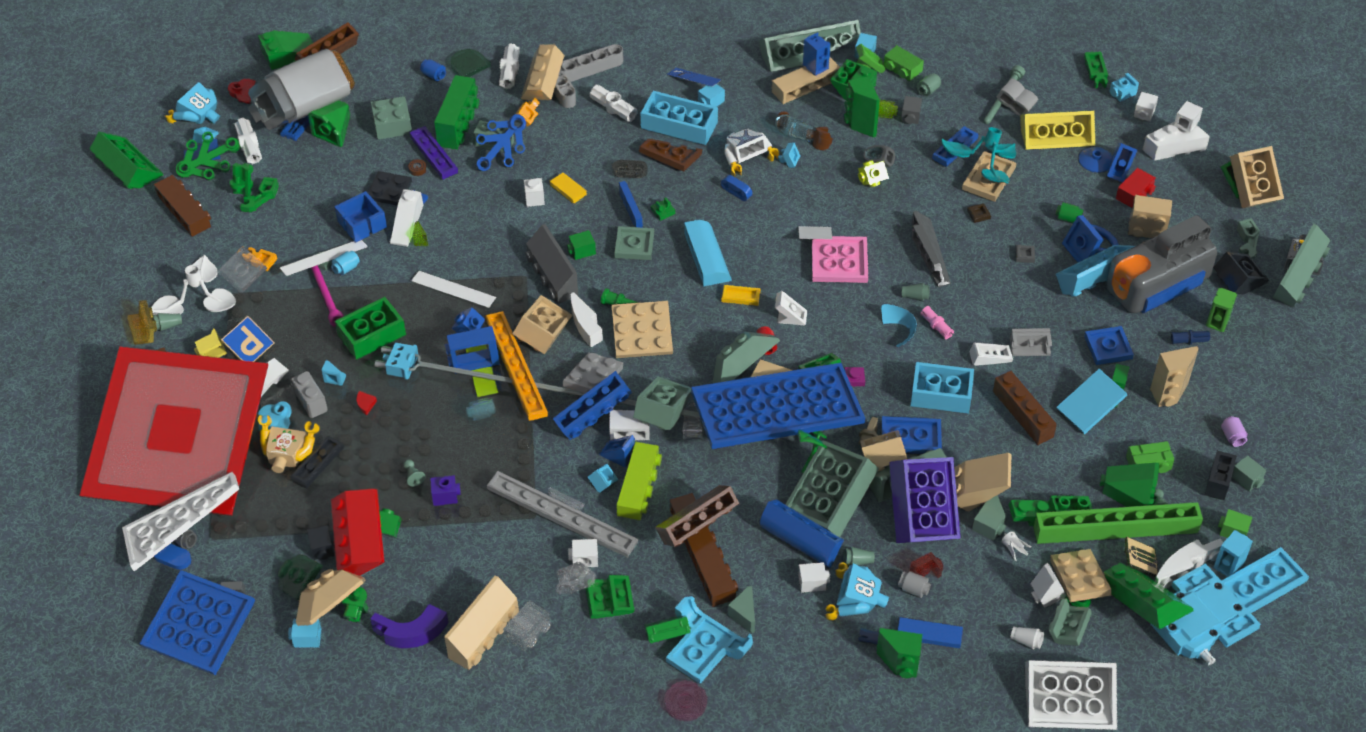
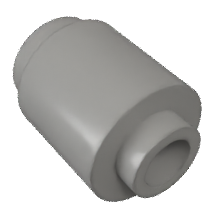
M904 571L900 577L898 587L902 588L904 592L922 598L923 594H928L931 584L928 583L929 579L910 571L908 573Z

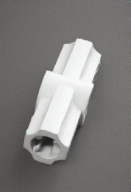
M509 44L505 47L504 57L501 58L500 62L501 75L499 82L500 86L505 89H511L514 86L516 74H518L517 70H519L520 49L515 44Z
M598 85L592 88L590 98L606 107L608 113L617 114L630 122L635 119L638 110L622 100L618 92H609Z
M240 118L234 124L241 150L244 151L247 163H258L262 156L256 133L253 131L249 120Z

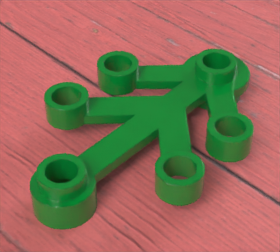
M204 132L198 158L193 161V153L197 150L198 145L195 140L187 141L185 158L176 165L177 174L182 178L195 175L206 180L214 179L215 174L213 170L206 169L204 171L197 169L196 167L200 165L216 168L224 173L228 172L231 168L228 161L218 162L212 159L227 151L236 153L240 149L239 141L234 137L228 138L224 145L208 152L210 143L214 138L211 132ZM209 135L211 138L206 140L205 136ZM235 142V145L230 146L229 143ZM190 144H195V147H189ZM227 164L228 167L223 169L222 165ZM187 166L188 169L183 171L181 170L182 167ZM212 173V176L206 177V174Z

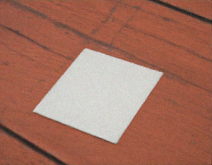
M799 226V239H832L831 227Z

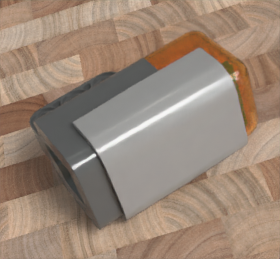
M324 49L269 73L265 76V79L251 87L248 94L252 105L248 109L256 123L262 121L267 129L272 130L287 122L292 123L308 116L314 110L344 99L354 88L355 81L341 54L336 50Z

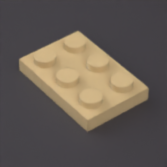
M984 151L963 183L962 190L995 202L1006 183L990 181L982 176L981 171L983 169L990 170L992 154ZM995 155L993 168L994 170L1003 171L1010 178L1016 168V163Z
M1091 549L1051 555L1050 561L1070 602L1111 596V587Z

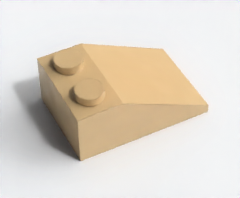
M541 295L523 315L513 334L520 341L528 343L536 351L545 354L566 326L572 314Z
M1010 453L967 460L954 467L958 507L965 511L973 510L1011 487Z

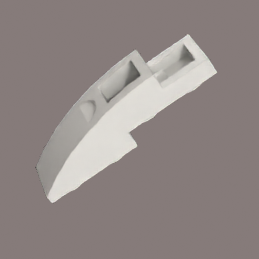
M1218 539L1202 545L1199 540H1195L1182 547L1165 562L1156 576L1155 582L1167 589L1172 586L1173 581L1193 571V568L1200 567L1208 560L1215 561L1223 544L1222 540Z

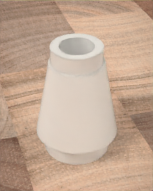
M1013 627L1011 639L1032 649L1041 648L1044 632L1035 628Z

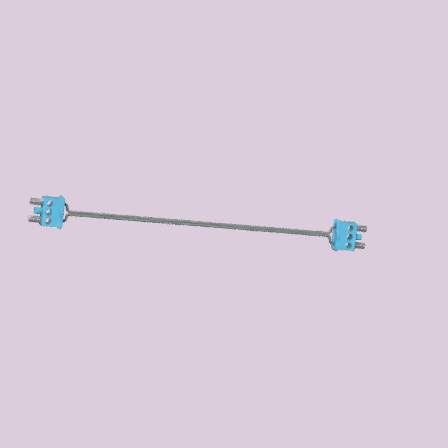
M395 342L393 348L382 346L381 352L388 354L383 355L384 361H375V367L386 368L387 375L403 377L406 380L410 377L412 371L421 366L512 383L509 377L420 361L421 357L418 355L417 345L412 346ZM535 382L537 388L579 396L585 394L568 388ZM626 399L624 402L619 403L636 406L637 401ZM683 410L681 413L682 415L700 418L698 412Z

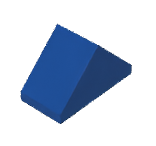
M630 435L610 440L599 455L626 467L630 462L634 449V436Z

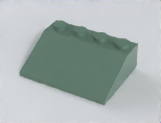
M822 440L827 449L822 446L818 447L785 505L840 537L879 468L864 456Z

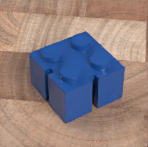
M366 191L334 206L337 222L347 231L355 243L370 236V232L374 234L387 227L384 211Z

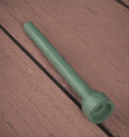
M1020 65L1013 66L1010 71V79L1021 80L1025 74V69ZM998 99L984 118L985 124L991 122L1002 103Z

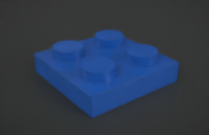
M1122 326L1085 331L1084 337L1096 365L1133 360L1134 354Z

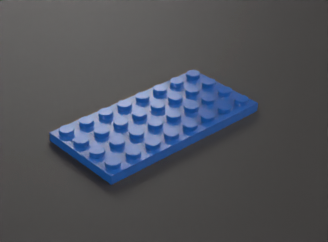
M842 363L691 387V393L711 449L798 435V430L811 433L865 423V416Z

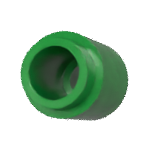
M1063 202L1062 205H1058L1055 215L1058 216V220L1074 223L1077 216L1083 215L1084 209Z

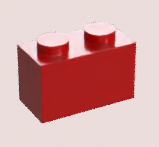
M1137 168L1118 187L1116 200L1132 208L1135 195L1147 196L1154 192L1156 177Z

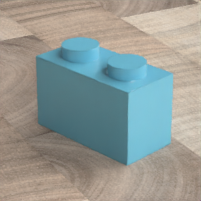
M1234 530L1221 545L1213 568L1227 577L1238 572L1245 564L1253 541L1246 535Z

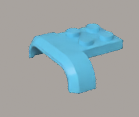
M684 597L675 607V614L677 617L687 616L691 633L686 634L666 656V662L701 684L725 655L734 659H741L753 645L752 635L749 634L746 638L738 636L704 614L696 606L694 597Z

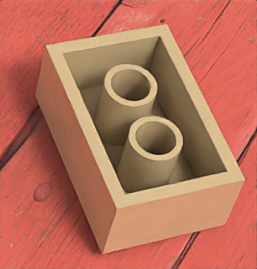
M1272 146L1230 156L1242 208L1284 199Z

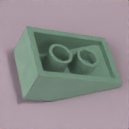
M657 377L637 397L633 418L639 419L642 423L656 425L662 430H670L677 423L691 397V388Z

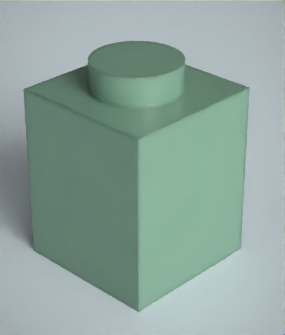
M1247 455L1234 466L1232 478L1245 489L1251 491L1254 487L1258 489L1264 483L1266 469Z

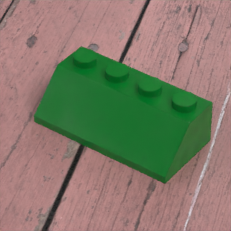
M99 131L90 147V150L95 154L94 156L101 160L104 166L114 173L115 177L121 179L123 185L127 188L140 189L163 176V173L126 137Z
M1119 563L1104 571V576L1111 587V595L1159 630L1194 611L1193 607L1137 569Z

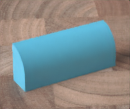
M704 220L684 222V235L703 287L732 281L711 224Z

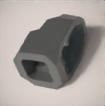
M884 145L868 147L863 155L866 161H884L885 167H891L895 160L894 150Z

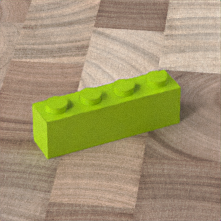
M635 442L617 502V516L641 520L642 514L647 513V497L651 498L653 486H651V483L656 481L657 470L655 469L656 466H660L662 454H659V446Z

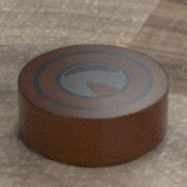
M416 159L408 165L409 172L413 176H421L427 170L426 163L423 160Z

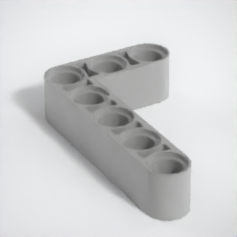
M614 44L562 61L553 92L560 104L565 108H572L576 105V92L571 84L572 81L621 65L623 63L622 46Z

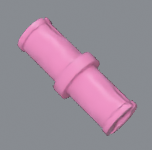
M929 306L922 309L923 312L920 315L945 340L954 334V330L944 322L942 316H938Z

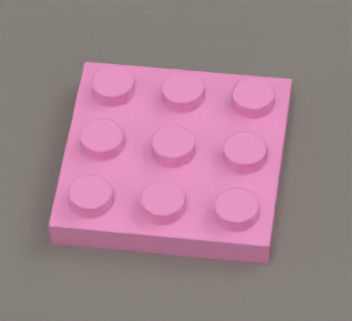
M832 236V239H812V282L868 283L867 237Z

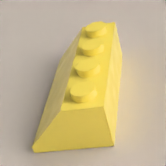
M1094 111L1022 114L1021 132L1025 149L1095 146Z

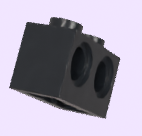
M1217 450L1204 495L1225 500L1237 458L1236 455Z

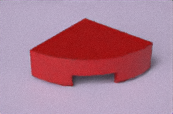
M359 391L357 394V404L361 412L367 415L377 402V399L372 395Z

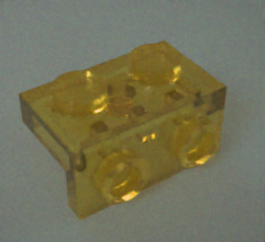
M146 300L139 301L138 314L127 316L135 345L153 343L154 332H157L156 321H152V307H148Z

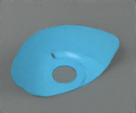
M889 304L882 305L883 324L896 323L910 328L908 338L896 345L900 347L907 343L914 335L917 327L916 319L913 314L904 308Z

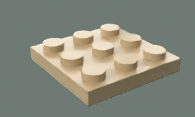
M668 301L612 305L616 358L673 354Z

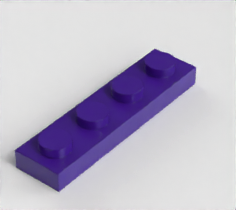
M425 126L410 132L412 141L442 179L458 173L457 166Z

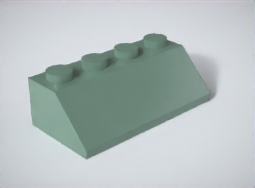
M1313 223L1273 296L1274 299L1291 307H1294L1296 302L1301 303L1305 295L1302 292L1304 287L1309 288L1314 279L1311 277L1312 273H1317L1322 265L1319 262L1320 258H1325L1330 250L1327 247L1330 240L1318 225Z

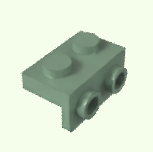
M1062 598L1060 605L1056 608L1053 622L1049 625V633L1054 642L1063 645L1079 646L1092 614L1090 608L1070 606L1067 599Z

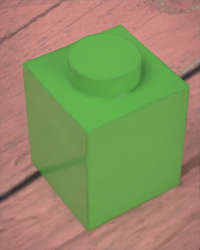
M1228 509L1226 517L1221 516L1218 525L1219 528H1222L1220 536L1228 538L1234 530L1247 536L1252 517Z

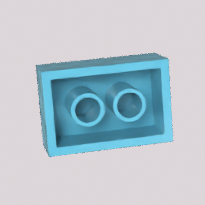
M916 362L911 406L969 414L974 369Z

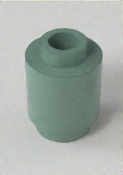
M929 74L917 83L919 94L927 97L936 91L941 84L940 77L937 74Z

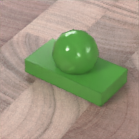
M862 44L856 47L859 56L858 64L873 68L879 73L885 71L881 57Z

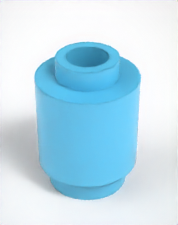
M346 251L332 260L331 267L334 273L343 276L357 267L360 260L354 251Z

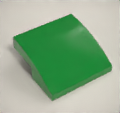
M609 575L607 580H586L585 588L590 619L634 613L629 576Z

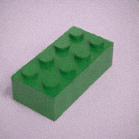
M454 76L434 122L437 142L443 148L458 150L459 145L464 142V134L469 130V122L474 119V110L479 107V98H477L478 86H476L475 78Z

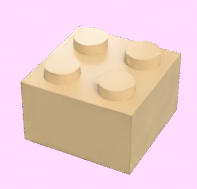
M1135 195L1129 220L1128 235L1153 238L1166 230L1171 217L1172 200Z
M899 430L860 441L864 457L874 463L879 468L878 471L885 469L884 466L889 465L891 461L907 460Z

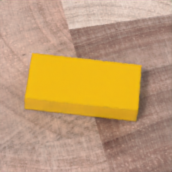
M561 173L550 181V185L573 204L587 195V191L565 173Z
M724 285L721 302L758 306L761 288Z

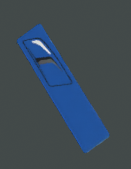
M675 68L667 73V75L709 86H714L721 81L718 78Z

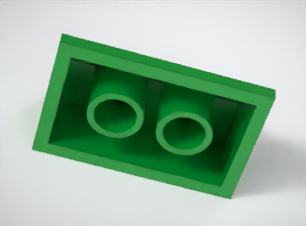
M868 76L848 80L844 121L846 124H849L852 130L870 137H876L880 99Z

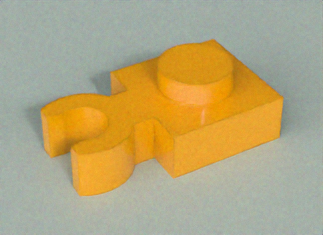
M251 247L248 248L251 255H242L245 262L251 263L253 267L268 271L278 259L275 253L263 249L256 252Z

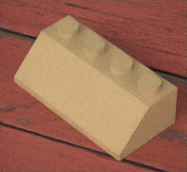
M496 575L445 635L448 658L468 670L480 662L482 653L492 647L495 637L505 631L508 621L514 619L519 612L517 597Z

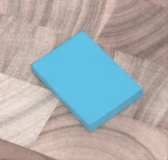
M1098 369L1056 408L1083 434H1086L1127 396V393L1103 371Z

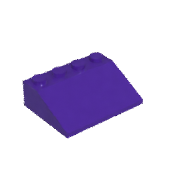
M953 457L907 459L889 462L896 543L961 539Z

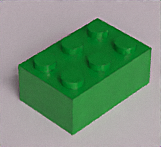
M386 297L335 321L338 337L356 360L406 335L404 320Z

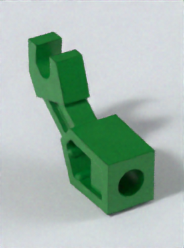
M264 177L259 187V194L257 196L244 197V204L240 206L241 211H256V208L268 200L275 199L279 188L278 180L276 178Z
M1116 364L1112 380L1124 390L1130 367Z

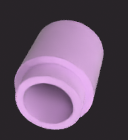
M1237 417L1226 418L1221 428L1228 442L1234 447L1245 444L1247 442V433L1240 419Z

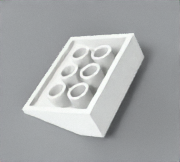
M1025 662L1029 727L1117 730L1116 663Z

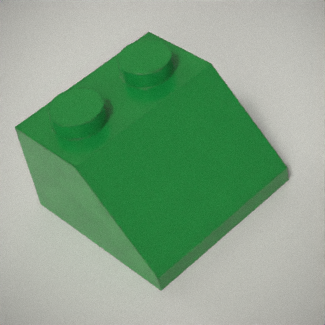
M880 628L876 653L895 675H900L906 679L917 678L923 634Z

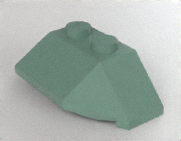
M745 332L738 335L735 339L736 341L731 345L725 346L717 356L713 383L734 380L780 340L771 334Z

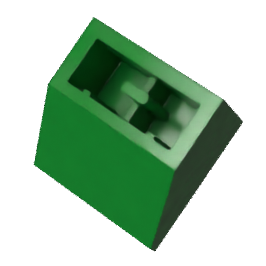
M847 59L831 78V83L843 99L847 100L846 88H848V80L868 76L873 87H875L877 71Z

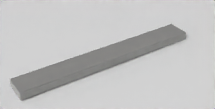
M499 471L496 472L487 485L488 490L588 539H597L598 544L623 556L629 557L638 543V539Z

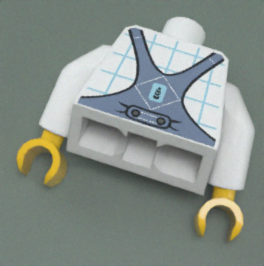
M745 129L737 133H731L726 138L727 144L725 145L724 153L729 165H732L731 175L734 177L735 171H739L740 175L742 174V167L736 164L737 162H743L766 151L769 152V161L773 162L774 156L776 158L779 156V150L772 148V144L763 133Z

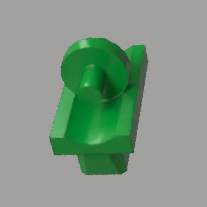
M247 163L243 165L233 164V179L230 180V187L233 188L234 194H243L245 197L251 195V189L253 188V181L251 180L252 165Z
M358 587L342 600L346 608L344 616L347 617V621L360 623L362 613L368 612L369 607L365 603L367 593L362 587Z

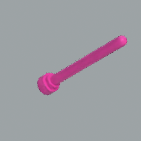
M318 265L313 266L311 270L330 312L328 315L329 322L332 326L336 327L335 321L344 317L343 313L336 309Z

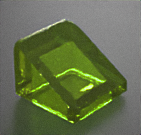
M416 221L413 230L414 245L428 246L427 235L419 221Z

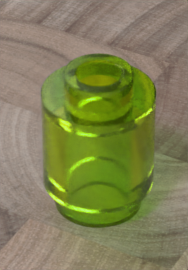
M880 99L878 117L893 119V116H897L898 105H895V101Z

